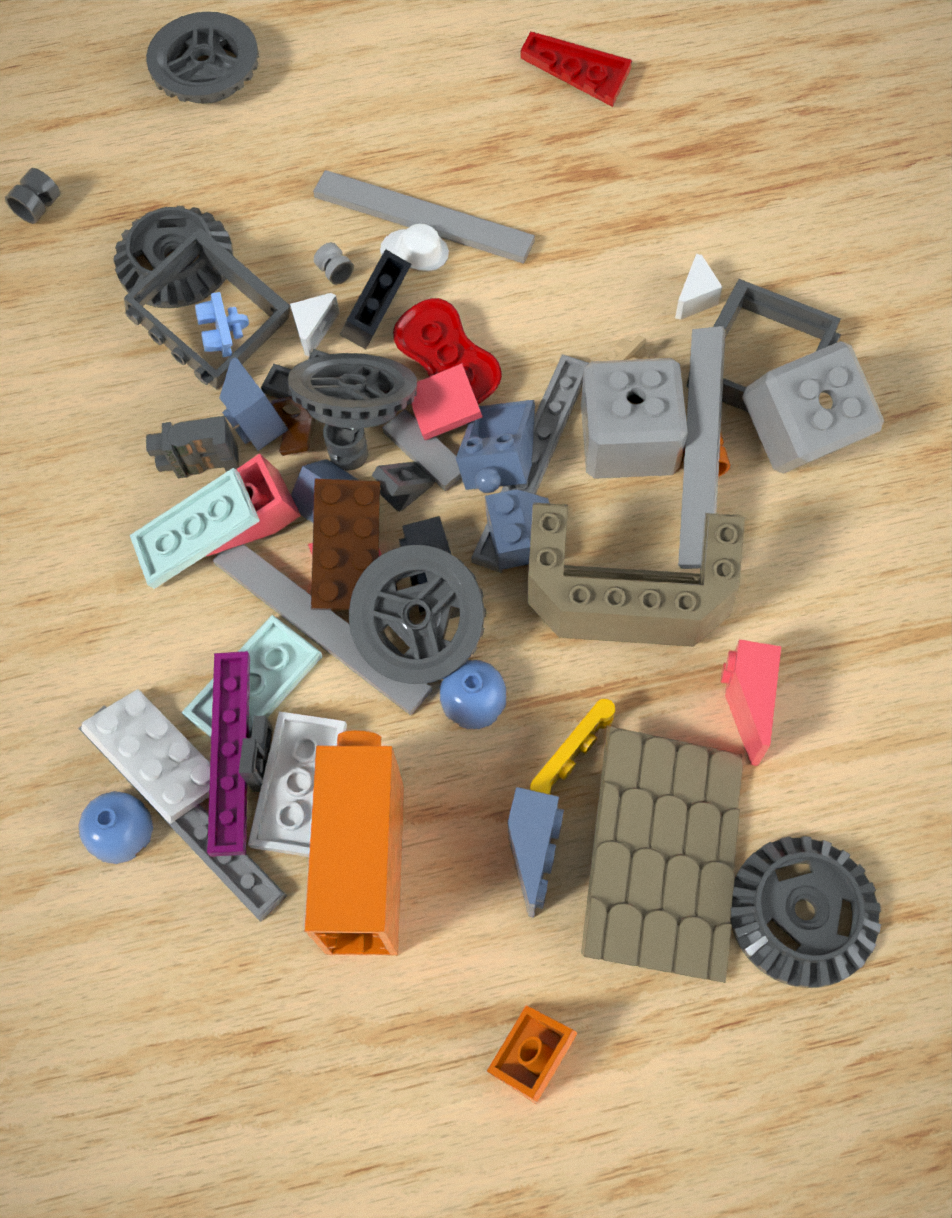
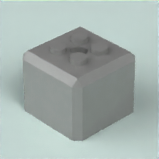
M842 341L767 372L747 386L742 396L773 469L783 474L881 431L884 423L883 416L852 345ZM820 393H827L831 396L833 401L831 409H825L820 405Z
M672 358L591 361L584 368L581 397L586 473L594 479L673 475L680 468L688 435L680 364ZM628 400H644V402L635 405L631 404Z

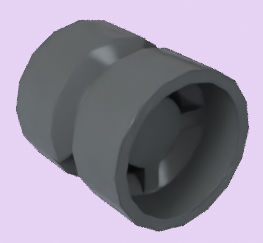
M31 168L20 179V185H15L5 196V201L18 217L28 223L35 224L46 212L45 207H50L60 196V190L47 174L37 168Z
M325 424L323 436L331 462L345 471L361 467L369 455L364 428H342Z

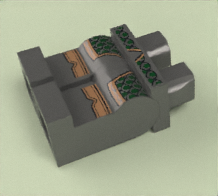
M225 416L184 421L174 425L171 422L162 423V433L146 435V450L149 456H155V465L159 472L173 470L177 478H186L187 473L197 475L206 469L224 468L227 472L232 468H239L238 445Z

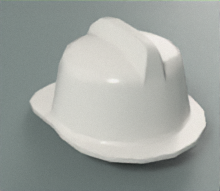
M421 223L414 224L407 229L392 232L384 238L380 248L381 255L387 249L411 263L410 268L422 271H432L443 266L448 259L449 252L446 243L439 237L437 231L433 227Z

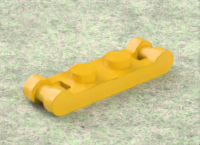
M600 699L596 702L532 780L530 790L550 795L551 788L559 778L565 780L576 766L574 759L581 751L586 754L595 744L598 738L595 736L596 732L599 729L611 726L615 714V705L611 700Z

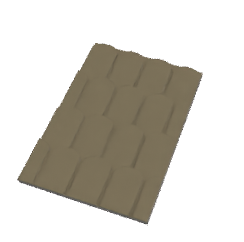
M607 726L581 954L584 957L726 983L732 927L730 923L732 894L735 880L733 871L740 814L738 806L743 768L742 754Z

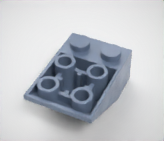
M516 787L508 819V840L529 917L534 918L536 908L543 909L548 880L543 879V874H551L556 845L551 844V839H559L564 810L558 808V796Z

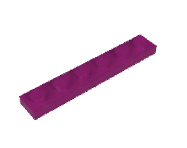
M248 651L214 653L207 854L210 857L246 855L247 784L239 774L243 738H249L250 655Z

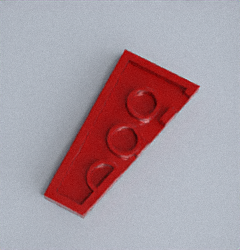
M530 31L521 48L522 60L611 107L614 106L632 67L631 59Z

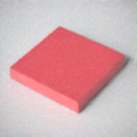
M462 364L417 382V394L411 405L424 440L483 417Z

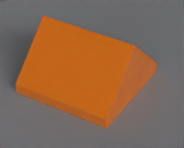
M526 1005L487 1069V1072L537 1105L575 1040L577 1032Z

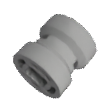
M330 242L317 250L313 260L321 271H325L327 279L332 284L337 285L343 283L351 276L354 264L347 256H342V250L335 243Z

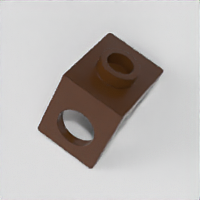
M292 396L272 400L271 405L288 429L282 436L279 449L280 454L285 456L308 451L316 419L301 404L295 403L292 400ZM286 405L296 406L299 408L300 413L289 414L283 407Z

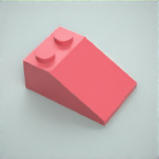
M260 453L236 469L240 473L260 521L206 556L275 534L301 516L279 470Z
M739 639L735 650H729L727 661L723 664L721 683H726L725 697L750 764L758 766L771 743L781 646Z

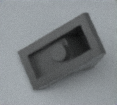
M416 462L379 465L372 474L376 481H380V495L399 512L414 502L435 483Z

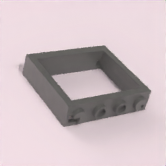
M200 227L124 297L126 316L134 324H141L148 330L149 336L158 345L164 344L168 347L176 361L191 367L194 370L195 376L203 384H210L216 390L224 383L230 361L236 357L243 364L289 319L290 305ZM198 255L270 316L217 370L143 307Z
M738 279L713 326H724L726 338L741 308L821 339L816 351L837 343L841 334L836 333L841 318L741 279ZM688 376V381H687V385H686V387H688V388H689V376ZM723 378L722 402L748 412L742 399L746 387Z

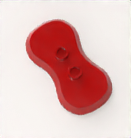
M430 298L421 301L403 313L394 325L393 338L397 348L404 355L420 363L427 371L429 377L462 364L478 405L489 398L501 383L502 371L498 360L490 352L475 345L467 337L458 311L446 300Z

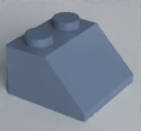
M236 357L230 361L219 397L227 408L222 413L233 428L239 424L235 431L243 442L247 444L251 441L259 451L288 429Z
M517 489L485 496L486 517L499 570L529 564L533 503L550 504L548 498Z

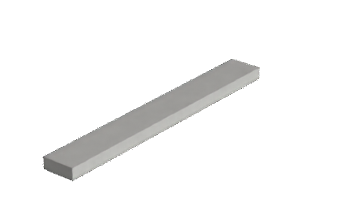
M327 170L324 171L313 190L314 197L406 227L419 223L427 224L433 227L441 238L520 263H525L535 242V235Z
M724 326L692 329L687 408L688 435L685 443L678 563L681 569H699L701 567L705 513L717 514L726 332Z
M564 354L561 355L534 416L532 466L527 483L503 486L501 492L517 489L536 495L582 389L584 368L589 362ZM487 522L471 560L474 564L502 573L503 570L498 568Z
M244 544L222 551L213 559L214 564L410 716L432 692V687L428 684L401 683L375 671L359 653L352 638L350 625L330 610H311V595Z
M104 705V706H103L99 711H97L95 714H97L98 712L102 711L103 709H105V708H107V707ZM80 726L78 729L86 736V734L81 730L82 726ZM200 804L169 824L260 922L287 897L247 853L246 855L210 857L207 854L209 814Z

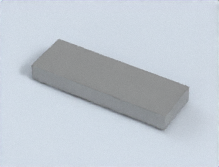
M406 409L382 427L383 433L410 459L416 462L444 491L448 490L462 478L456 461V455L436 437L424 440L417 419Z

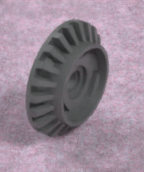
M196 12L174 19L155 34L146 54L150 76L159 90H164L166 95L171 98L177 96L179 101L201 104L224 100L233 95L237 90L242 89L244 81H250L253 77V70L257 69V58H259L256 38L251 29L241 20L220 12ZM224 49L232 52L237 57L228 56ZM203 55L210 56L205 61L197 60L198 57Z
M184 206L162 207L150 211L139 220L133 221L131 229H125L121 234L123 240L117 242L115 247L117 252L114 255L116 274L123 288L129 293L152 272L139 265L137 262L138 256L144 255L152 268L155 269L166 259L168 253L179 247L199 227L233 255V247L228 231L225 230L220 220L216 221L213 215L208 212L202 214L199 208L192 207L188 210ZM199 256L195 262H193L195 260L193 259L146 305L158 308L189 306L214 293L224 283L226 278Z
M358 353L328 354L305 360L296 365L288 375V393L292 396V400L295 403L301 404L313 418L322 423L342 428H367L390 421L396 416L397 411L405 409L408 404H412L417 394V378L409 368L388 358Z
M408 545L390 550L378 557L366 568L353 590L349 607V624L353 641L363 659L375 671L391 680L408 684H427L444 679L465 665L469 657L478 648L477 644L480 637L483 636L485 629L483 628L484 617H486V608H484L483 603L484 595L482 589L479 588L474 574L460 559L444 550L426 545ZM426 573L428 582L398 591L397 583L403 578ZM421 605L426 611V617L422 623L416 625L411 622L409 613L414 606ZM457 607L460 608L457 631L451 641L445 640L452 608ZM388 626L410 647L405 654H402L387 638L384 630Z
M790 836L772 843L769 842L748 857L735 876L730 923L741 950L764 974L786 985L800 988H820L836 984L848 978L866 963L865 961L875 949V942L880 933L879 913L881 912L880 903H877L874 884L873 882L870 883L864 874L865 869L861 864L857 865L850 858L849 853L831 846L832 843L825 840H813L808 836L791 838ZM792 864L809 865L811 873L780 882L775 872L779 868ZM804 900L812 904L815 910L813 919L803 920L797 916L795 905L798 901ZM842 900L849 901L852 909V924L848 937L837 934ZM770 920L774 921L800 945L796 951L786 947L771 933L767 926Z

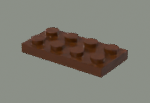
M315 478L311 610L349 611L352 593L357 581L366 568L379 557L380 481Z

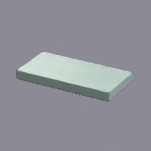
M232 468L132 533L130 538L147 585L155 589L260 520L240 473Z
M271 615L238 651H248L250 655L249 738L252 735L254 715L266 716L268 718L323 657L318 649L274 615ZM213 679L182 711V714L210 738L212 731Z

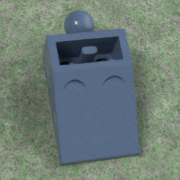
M534 400L479 406L483 417L468 424L456 456L465 489H479L483 493H492L499 486L526 484L532 466Z

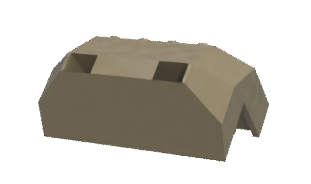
M533 503L528 573V604L559 638L694 647L731 615L740 583L745 517L738 514L705 513L700 574L564 565L568 504Z

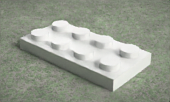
M139 689L82 722L81 730L169 824L209 797L210 762Z
M279 711L248 846L250 848L309 857L316 746H337V735L346 731V721Z

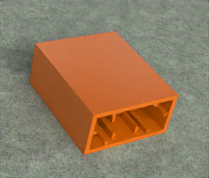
M360 730L345 731L337 735V746H316L305 932L326 955L398 956L404 784L393 747L381 746L382 737L374 732Z

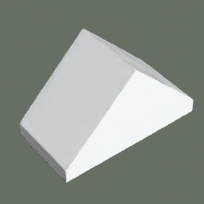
M696 254L678 300L676 319L682 320L717 306L719 303L722 286L702 255Z
M333 293L290 304L304 353L308 357H310L313 349L317 348L340 313L337 297Z

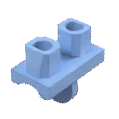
M220 292L211 293V301L196 304L195 312L199 325L215 322L216 330L201 332L204 351H221L223 357H228L232 355L230 331H233L235 339L242 338V329L249 325V320L246 315L238 314L236 307L228 308L229 316L226 317Z

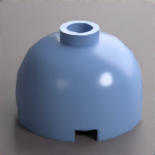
M467 660L465 665L443 679L440 686V703L445 715L453 722L458 723L460 727L465 729H481L492 725L502 713V710H504L506 706V685L500 672L491 664L481 660Z
M117 791L101 794L90 801L83 810L78 825L80 839L87 851L102 862L112 864L127 862L135 858V854L148 845L153 831L152 816L145 805L131 794Z

